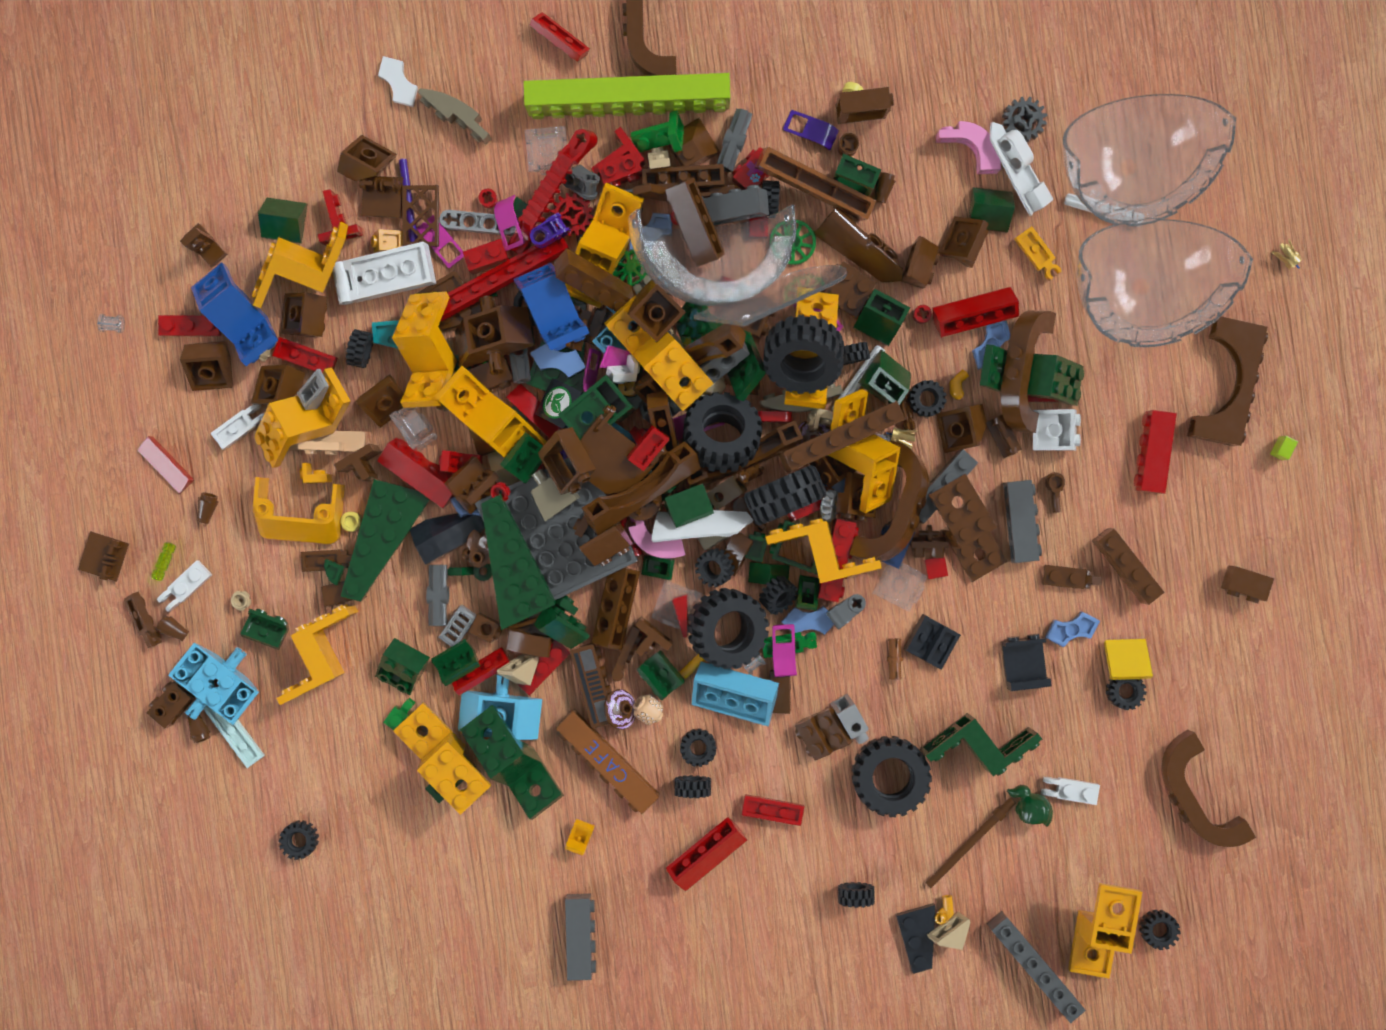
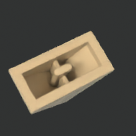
M497 451L488 454L491 471H495L500 477L496 481L497 483L503 482L506 486H510L519 482L516 476L500 465L505 459Z
M522 653L499 668L497 673L516 684L530 686L539 656Z
M957 912L946 923L938 926L927 936L938 946L963 950L971 922L967 917Z

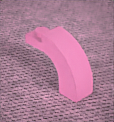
M959 121L956 129L948 126L942 127L937 132L936 143H962L974 152L977 174H997L1001 170V161L990 141V134L982 127L974 123Z
M630 518L631 522L636 523V526L629 527V532L635 543L642 550L660 558H676L685 555L682 539L652 542V534L647 530L644 521H636Z

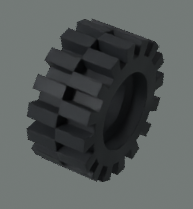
M763 180L762 189L767 190L769 215L762 216L761 218H778L779 181Z
M357 329L352 331L349 337L350 341L347 344L348 348L346 349L347 365L366 368L369 363L368 359L371 357L370 353H372V333Z
M867 342L844 346L843 365L870 359Z
M924 380L912 387V390L909 392L908 402H910L914 413L919 414L918 416L930 417L940 413L947 401L945 399V396H947L946 392L944 393V388L939 385L940 383L933 382V380ZM930 391L935 397L933 405L924 406L921 404L920 395L922 392Z
M719 548L710 549L697 559L698 562L695 564V567H698L695 572L696 574L700 573L698 579L703 578L702 583L704 585L708 583V587L714 586L715 588L731 579V576L734 574L732 570L735 569V565H731L734 561L733 559H728L729 553L724 555L725 550L719 551ZM710 561H715L719 564L721 568L719 575H715L710 570Z
M777 576L776 580L773 578L771 583H766L767 587H763V593L759 595L761 597L759 598L760 603L771 614L778 615V612L781 614L784 609H789V605L792 606V601L797 598L798 589L785 576Z
M1109 679L1110 684L1106 685L1108 688L1106 694L1109 695L1107 698L1114 706L1124 710L1136 709L1135 706L1139 707L1142 705L1140 704L1141 701H1145L1143 696L1147 692L1144 691L1146 686L1142 684V679ZM1128 683L1133 687V694L1131 697L1123 699L1119 694V688L1123 684Z
M700 728L698 730L692 729L682 738L680 752L687 764L690 763L694 767H702V765H708L710 761L712 762L716 755V741L707 730L704 731ZM696 740H701L706 744V751L702 755H695L690 749L691 744Z
M699 775L678 776L675 778V796L683 798L711 796V778Z
M298 820L283 829L280 834L279 843L281 845L279 848L280 850L284 849V852H282L284 855H289L287 858L295 857L294 860L304 859L316 849L319 843L317 840L319 834L315 833L317 831L316 827L314 829L311 827L313 824H306L307 821L303 820L300 822ZM294 833H302L305 836V846L296 847L292 843Z
M861 882L838 885V903L842 906H853L855 908L870 907L875 904L874 886Z
M1156 909L1153 910L1154 913L1147 912L1149 916H1143L1144 922L1140 921L1139 924L1142 927L1139 928L1142 938L1155 949L1163 950L1164 947L1168 950L1170 949V944L1174 947L1176 945L1174 940L1179 941L1180 939L1177 937V934H1181V931L1178 929L1180 926L1176 919L1163 910L1159 912ZM1157 923H1165L1167 926L1166 933L1161 937H1156L1153 934V927Z

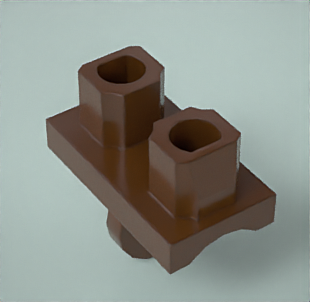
M927 525L926 531H919V537L912 538L910 546L915 558L925 557V548H932V557L943 558L945 548H948L949 542L946 541L945 537H939V531H932V525Z

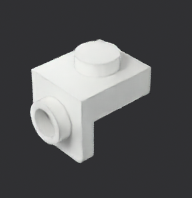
M628 355L626 365L607 366L606 374L612 382L617 384L636 381L640 365L633 355Z

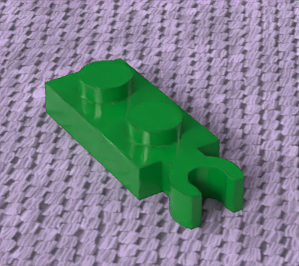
M801 632L795 633V653L804 652L803 648L805 647L809 649L817 648L815 632H809L805 636H802ZM791 634L775 636L776 643L792 642ZM772 637L764 639L766 644L764 649L762 648L764 658L773 657Z

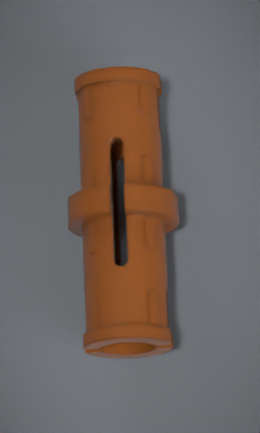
M890 638L888 639L889 656L887 657V661H889V679L901 680V662L903 661L901 656V639Z

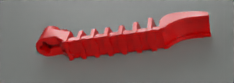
M585 129L576 130L569 143L561 151H558L555 161H552L551 168L546 171V176L540 181V186L534 191L535 194L532 199H529V204L526 209H523V214L518 219L524 244L511 249L517 255L526 251L533 243L530 239L531 230L537 227V222H544L546 220L542 214L543 212L549 213L550 209L547 206L549 203H554L553 196L555 193H560L559 186L561 183L566 184L567 180L565 177L567 174H572V165H578L584 156L597 145L598 138L593 131ZM517 229L509 240L508 246L520 241Z

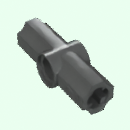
M736 108L730 128L727 129L722 143L723 148L717 164H724L725 172L733 173L739 152H742L747 137L746 132L752 119V113L744 109Z
M527 348L522 349L523 354L519 356L513 352L509 353L513 383L523 384L531 381Z
M429 565V586L426 591V601L429 604V626L447 625V604L449 603L450 596L449 587L447 586V565Z

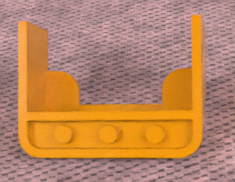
M255 477L253 513L258 531L262 537L266 539L333 544L340 539V521L343 513L345 485L333 484L331 504L318 505L315 508L313 519L274 516V504L267 499L269 478Z

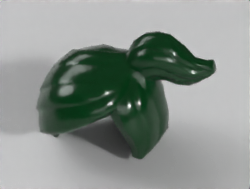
M1018 785L1013 789H1007L1011 797L1021 798L1016 806V813L1021 821L1033 825L1043 824L1046 827L1050 825L1053 818V809L1045 796L1031 793L1026 785Z

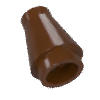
M880 172L876 182L875 200L877 202H887L896 182L894 180L895 175Z
M203 492L201 497H198V522L209 524L219 503L217 495Z
M165 615L156 627L161 634L179 639L182 642L189 633L172 616L168 617Z
M191 714L187 715L190 739H193L194 743L209 739L210 730L200 714L196 720L190 718Z

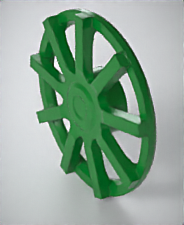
M795 219L787 220L779 224L774 230L771 238V247L778 260L786 264L798 265L804 263L813 255L816 248V236L807 223ZM790 223L799 224L796 233H792ZM784 225L787 226L788 236L779 231ZM803 225L810 232L800 236L799 233ZM776 234L784 238L785 241L775 243ZM812 235L813 244L802 242L803 239ZM786 246V249L779 255L776 247ZM801 246L812 248L807 256L801 250ZM789 250H791V261L783 258ZM795 251H798L803 259L795 261Z
M640 247L629 252L625 251L613 272L615 277L623 274L620 278L622 281L628 275L627 284L632 287L644 279L651 267L650 253ZM639 252H642L643 254L637 258ZM648 257V262L639 263L642 259ZM641 267H647L642 275L640 273ZM632 277H640L638 280L632 283Z

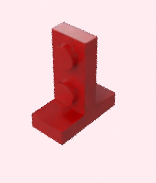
M621 126L614 133L622 146L591 168L592 173L597 174L599 178L601 177L597 167L599 164L631 152H636L641 167L645 165V159Z
M331 189L322 191L332 228H338L340 222L347 224L344 214L340 213L339 206H341V200L339 195L335 194ZM354 224L348 226L345 240L363 236L361 227ZM332 231L317 234L319 242L324 246L328 245Z
M653 425L648 431L643 427L639 429L634 426L630 433L637 445L629 453L627 459L644 471L670 439Z
M442 450V455L439 457L440 471L455 473L472 456L477 457L482 464L483 455Z

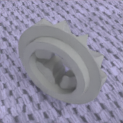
M828 490L826 497L822 498L820 513L822 519L827 522L834 520L836 514H838L836 513L838 492L835 490Z

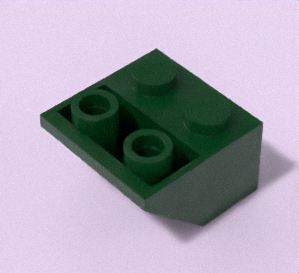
M874 289L853 328L889 346L911 307Z
M880 350L858 383L885 405L898 401L900 405L909 392L911 373L883 350Z
M554 605V607L551 606L543 610L534 622V625L539 631L564 646L572 649L590 637L589 633L585 630L587 627L580 623L581 620L573 615L568 616L559 606Z
M394 638L382 654L375 677L397 688L400 692L411 695L430 657Z

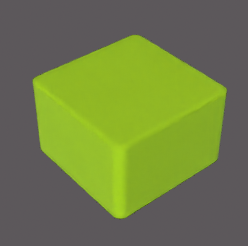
M1279 436L1270 455L1280 460H1289L1298 441L1288 436Z

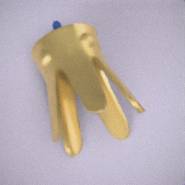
M1290 239L1288 240L1290 246L1288 244H1280V248L1286 257L1279 252H1271L1283 261L1288 269L1294 266L1298 269L1300 268L1297 264L1302 258L1295 251Z
M894 427L892 433L886 432V434L891 435V441L901 443L912 450V445L906 441L914 442L916 440L915 433L911 432H917L918 430H901Z

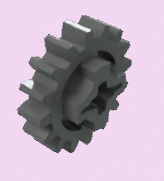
M1020 97L1018 102L1014 99L1011 105L1006 107L1005 110L1007 112H1004L1002 115L1006 119L1003 121L1002 126L1008 127L1005 130L1006 133L1011 130H1018L1026 142H1029L1031 137L1035 140L1038 134L1044 131L1042 127H1045L1047 124L1043 120L1047 117V114L1041 112L1045 107H1038L1039 101L1037 100L1033 103L1032 97H1029L1027 101L1023 97ZM1018 109L1017 115L1012 117L1013 112ZM1037 122L1035 129L1031 131L1032 124Z

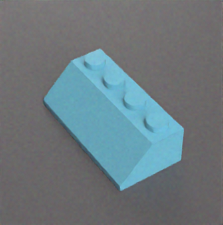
M701 662L694 677L691 705L769 727L779 683Z

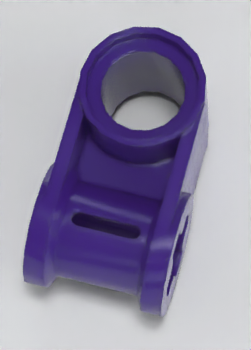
M556 213L533 228L530 233V239L536 247L546 248L553 242L565 237L571 230L569 227L566 228L561 220V214ZM539 233L545 234V239L542 242L535 241Z

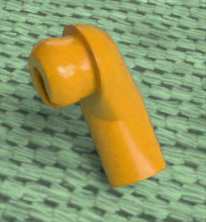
M963 369L949 383L950 395L955 400H960L964 397L962 383L969 375Z
M952 895L942 896L943 906L935 915V922L939 925L946 923L954 914Z

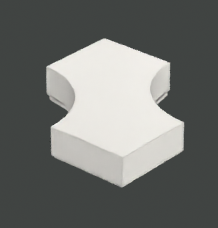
M383 56L378 76L391 85L393 102L414 107L418 87L406 79L403 61Z

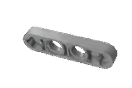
M445 210L439 217L441 225L448 230L501 235L498 230L495 214ZM451 215L453 219L460 221V226L454 221H451L450 225H448L444 219ZM466 217H473L475 219L472 227L464 225ZM486 219H493L495 221L492 229L484 227ZM516 226L511 227L510 231L504 230V235L512 236Z

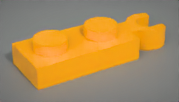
M1032 226L1014 239L1037 271L1042 268L1045 270L1044 275L1046 279L1050 281L1053 278L1050 270H1055L1057 274L1062 272L1058 265L1051 262L1056 257Z

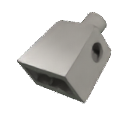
M845 694L830 703L850 738H855L858 744L866 742L869 739L866 734L869 728L849 695Z

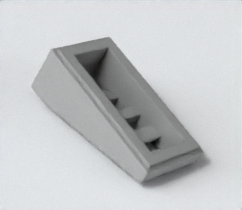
M317 369L297 392L305 410L317 409L329 387L320 369Z
M460 605L438 638L451 647L459 643L471 628L477 615L464 605ZM460 614H463L465 617H467V618L470 619V620H469L468 622H466L464 619H462V618L459 617V616H460ZM458 620L465 625L464 629L457 625L455 621ZM452 626L456 628L458 631L461 632L460 635L452 631L450 628ZM447 632L456 638L455 642L446 636Z

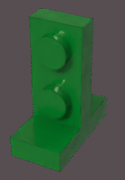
M678 110L670 112L669 122L633 131L630 137L639 152L669 144L672 145L674 152H678L683 147L684 125Z

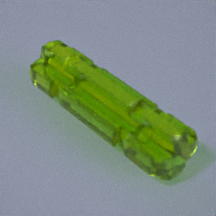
M170 542L164 543L162 547L163 552H160L155 565L156 570H153L151 578L157 581L163 580L165 576L164 571H167L172 559L171 553H174L176 549L175 544Z

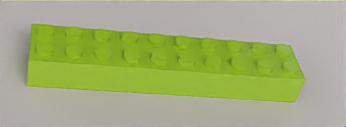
M730 73L524 81V106L529 117L533 119H543L544 116L560 119L564 118V115L582 118L589 114H593L594 117H603L605 114L624 116L625 113L644 115L645 112L661 115L667 111L678 110L679 114H683L685 111L704 113L706 110L725 112L726 109L730 108Z

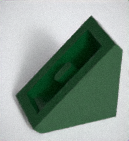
M644 555L641 575L672 580L675 559Z
M750 562L748 582L758 584L771 583V579L774 578L776 580L777 576H785L789 580L790 565Z
M800 575L795 607L817 611L819 578Z

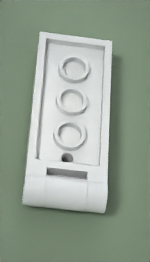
M425 242L335 263L332 270L339 305L358 303L436 284L429 246Z

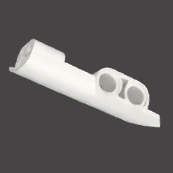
M991 122L990 141L1029 216H1032L1034 212L1049 204L1053 197L1044 181L1039 182L1030 166L1034 156L1023 135L1018 130H1011L1006 133L1001 124Z
M713 510L714 514L676 528L668 512L659 511L653 527L652 542L710 536L730 537L738 534L745 526L752 523L753 519L747 512Z

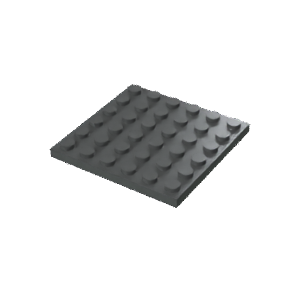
M566 458L564 461L574 477L577 472L570 459ZM544 469L543 471L545 472L547 477L550 478L551 476L549 472L547 471V469ZM533 477L526 484L519 481L508 486L510 488V495L505 503L555 600L638 561L631 545L629 546L630 551L621 556L618 553L611 557L612 561L604 566L600 564L594 566L580 550L579 547L598 536L590 525H588L582 538L575 535L576 530L573 527L577 519H582L584 516L582 507L598 497L607 496L591 482L587 481L581 485V490L577 492L580 496L578 500L547 521L543 519L531 494V491L539 486ZM491 495L475 503L482 519L481 503L491 499Z

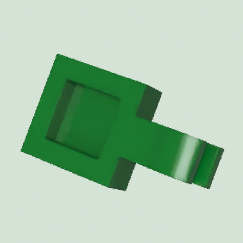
M409 697L401 708L396 705L383 723L394 730L409 716L408 712L416 702Z

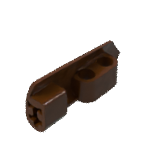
M836 207L814 232L815 236L879 281L898 282L903 280V268L897 263L898 256L896 252L873 233L868 235L839 207Z

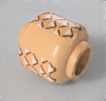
M651 695L639 696L633 704L635 717L646 725H651L654 722L657 723L663 717V705Z

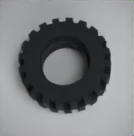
M798 315L794 318L790 316L785 321H779L769 330L765 339L763 364L769 379L772 382H776L778 387H784L789 392L797 391L798 394H803L804 392H809L810 394L815 393L816 390L822 391L826 389L827 385L830 387L841 375L844 362V341L837 328L831 323L828 324L827 320L823 318L817 319L813 315H810V317ZM805 350L813 352L818 356L801 359L789 353Z
M714 392L712 396L706 394L701 397V401L696 400L686 413L683 442H686L697 453L700 467L704 468L706 466L709 468V471L713 472L720 470V473H727L729 469L733 472L738 470L739 466L745 467L748 465V462L755 457L762 434L761 417L758 416V411L755 407L751 408V403L747 399L744 401L738 400L736 395L732 396L729 392H724V394ZM724 422L734 426L741 436L731 442H718L708 437L704 432V428L712 423Z
M810 465L745 493L744 500L754 523L759 526L825 498L826 490L816 467Z
M721 588L719 591H710V596L704 595L700 598L702 602L699 605L697 603L694 605L693 609L695 611L688 618L691 621V625H687V632L691 634L688 636V639L693 645V650L701 658L718 668L730 670L731 667L738 669L742 667V664H750L752 662L751 658H757L760 655L758 651L760 648L764 649L766 644L764 639L768 638L769 631L766 630V627L769 626V623L764 618L766 616L765 610L761 608V604L757 600L736 589ZM737 611L741 618V629L738 636L729 644L717 645L714 637L717 622L723 615Z
M882 736L880 740H871V744L867 747L864 745L861 748L862 752L856 755L855 765H852L851 770L853 772L852 783L862 803L872 812L876 811L881 816L885 814L889 815V817H896L897 814L905 816L908 815L907 811L912 810L914 812L917 810V805L919 803L923 804L926 800L924 796L926 793L929 794L931 789L929 783L932 782V776L929 772L931 768L923 753L910 741L900 739L897 736H892V738ZM889 758L902 760L910 771L907 785L901 791L894 794H884L877 790L872 778L876 766Z

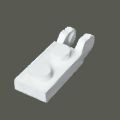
M252 405L246 410L240 411L211 432V435L222 450L230 447L256 428V425L260 424L264 413H261L253 420L249 415L259 410L261 405Z
M196 560L157 598V601L162 603L173 594L176 599L166 607L167 612H170L180 603L187 600L212 574L199 560Z
M1043 777V782L1056 784L1057 788L1056 791L1041 789V794L1058 799L1097 805L1099 784L1061 777Z

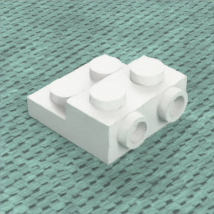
M1033 410L1039 413L1036 433H1033L1034 451H1076V446H1080L1081 443L1080 434H1077V426L1081 425V415L1077 414V410Z

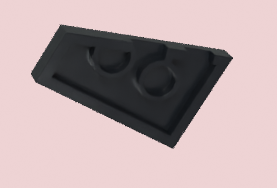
M932 903L896 913L912 973L915 974L932 969L934 942L928 938L927 934L934 930L935 904Z

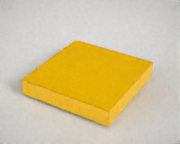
M1146 639L1105 640L1104 647L1110 680L1151 679L1153 677Z

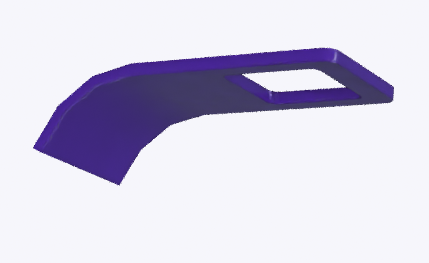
M794 110L790 111L783 127L784 131L816 142L829 151L839 132L836 127L825 121ZM793 115L808 119L802 133L788 129Z

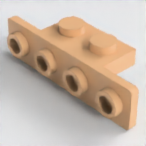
M335 431L333 434L291 445L288 450H305V454H317V451H325L326 455H337V451L355 452L365 446V432Z

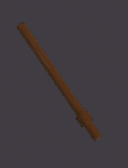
M1010 797L1000 808L997 807L992 812L993 815L925 883L932 888L999 820L1002 821L1006 817L1005 814L1016 802Z

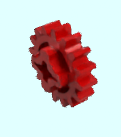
M567 192L565 199L561 196L558 197L560 202H554L553 205L556 209H552L550 212L553 215L560 213L563 223L567 222L572 225L571 231L568 233L569 237H572L573 233L579 237V232L585 233V228L591 224L589 221L593 220L594 216L590 213L594 212V208L589 207L591 204L590 200L584 202L585 199L581 196L578 198L577 193L574 192L573 197H570ZM573 202L579 203L583 207H577ZM566 204V208L564 209V211L560 212L562 207ZM571 211H574L575 213L574 219H571L570 217ZM585 218L584 222L579 226L581 219Z

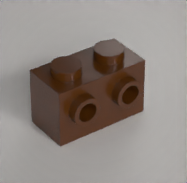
M1228 565L1221 589L1228 590L1227 594L1239 598L1240 595L1247 596V601L1258 604L1259 601L1267 602L1274 578Z
M170 681L162 689L164 693L160 697H156L149 704L151 708L146 712L164 729L172 726L196 698L176 681Z

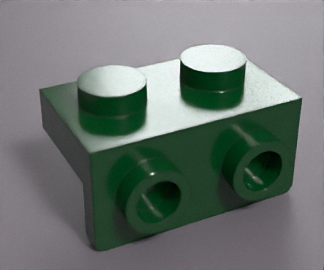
M525 432L500 465L526 484L543 463L538 454L543 445Z
M249 609V617L240 635L279 650L289 631L286 619L280 616H269L267 612L261 609Z
M466 639L431 659L445 686L480 667L476 652Z
M661 650L637 668L640 677L647 682L653 693L660 700L665 699L685 682L684 678Z

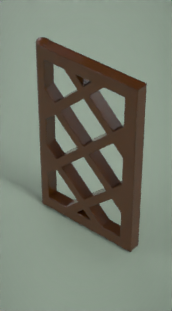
M402 185V246L419 243L422 240L429 247H439V185ZM407 190H414L418 195L409 203L407 201ZM428 190H435V199L432 202L424 196ZM420 198L429 204L421 213L413 207ZM410 208L418 215L411 224L407 222V211ZM431 208L435 210V221L432 224L424 217ZM420 219L429 226L421 235L413 228ZM410 229L418 236L414 242H407V232ZM431 229L435 231V242H428L423 238Z

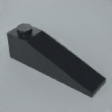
M456 513L426 519L412 527L410 533L419 555L425 565L466 544L468 536L473 530L481 533L485 526L481 516L465 515L460 517Z

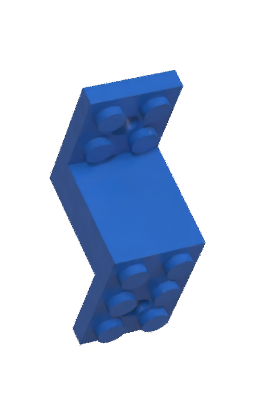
M223 262L191 287L199 311L234 344L240 361L245 366L256 362L263 352L275 346L278 339L267 315L260 308L253 306L254 302L234 283L228 267Z
M551 263L514 279L517 288L525 299L541 338L550 350H561L566 347L567 343L581 341L585 338V335L589 334L587 326L577 314L565 283L556 278L555 267Z

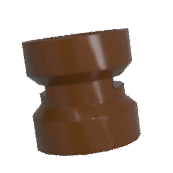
M853 133L842 135L837 146L839 155L854 156L859 147L858 137Z

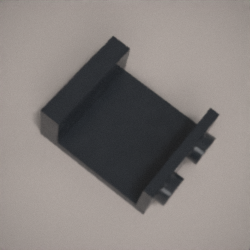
M1029 634L1024 639H1019V636L1007 637V641H1001L1008 690L1020 691L1052 687L1051 678L1047 677L1043 643L1046 642V638L1039 637V634Z

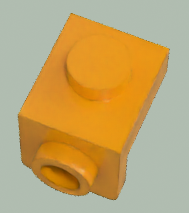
M576 819L565 849L579 855H584L595 826Z

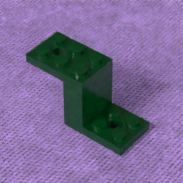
M696 289L682 306L686 313L675 323L683 347L725 324L723 321L712 318L702 292ZM745 330L744 342L749 355L727 373L735 395L741 401L747 398L766 374L762 358L750 332Z
M986 344L980 386L1001 393L1008 350ZM1034 354L1027 397L1054 399L1068 405L1078 406V401L1081 398L1080 387L1081 381L1084 378V366L1059 355Z
M640 363V371L638 374L643 372L644 369ZM605 375L558 415L569 428L573 427L580 440L597 417L601 414L603 415V409L606 405L616 407L615 413L607 421V423L612 425L616 421L622 422L639 408L638 404L643 400L638 395L633 397L623 395L618 389V384L612 382ZM587 411L593 414V421L588 424L582 420L583 413Z
M491 705L460 729L489 778L509 786L530 820L536 818L564 796L535 749L515 738L494 705ZM487 729H491V737L485 740L484 732ZM539 785L541 788L540 794L533 796L532 789Z
M966 713L921 747L920 750L930 762L933 760L936 762L945 755L944 752L949 748H956L962 739L985 770L994 777L995 775L1003 774L1007 770L1006 767L1012 762H1019L1023 758V754L1028 750L1036 749L1040 745L1039 742L1043 739L1036 731L1027 727L998 749L977 720Z

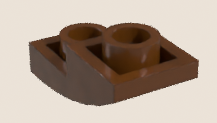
M740 532L732 536L724 552V555L729 553L728 559H733L734 561L731 563V565H735V569L732 570L734 572L733 576H736L746 560L745 556L754 543L753 540Z
M345 581L339 582L337 586L329 584L321 587L324 607L354 601L341 597Z
M511 629L509 630L507 650L533 656L549 657L552 638L539 633L530 634Z
M770 670V680L779 683L773 713L790 714L791 676L775 677L774 670Z

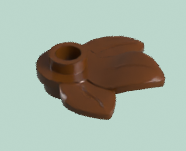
M473 530L467 539V546L470 550L469 562L472 566L480 568L486 564H491L486 534L481 537L477 530ZM476 554H479L481 556L480 561L476 560Z

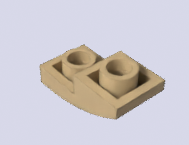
M663 147L651 149L652 153H648L650 169L670 166L668 150L664 151Z

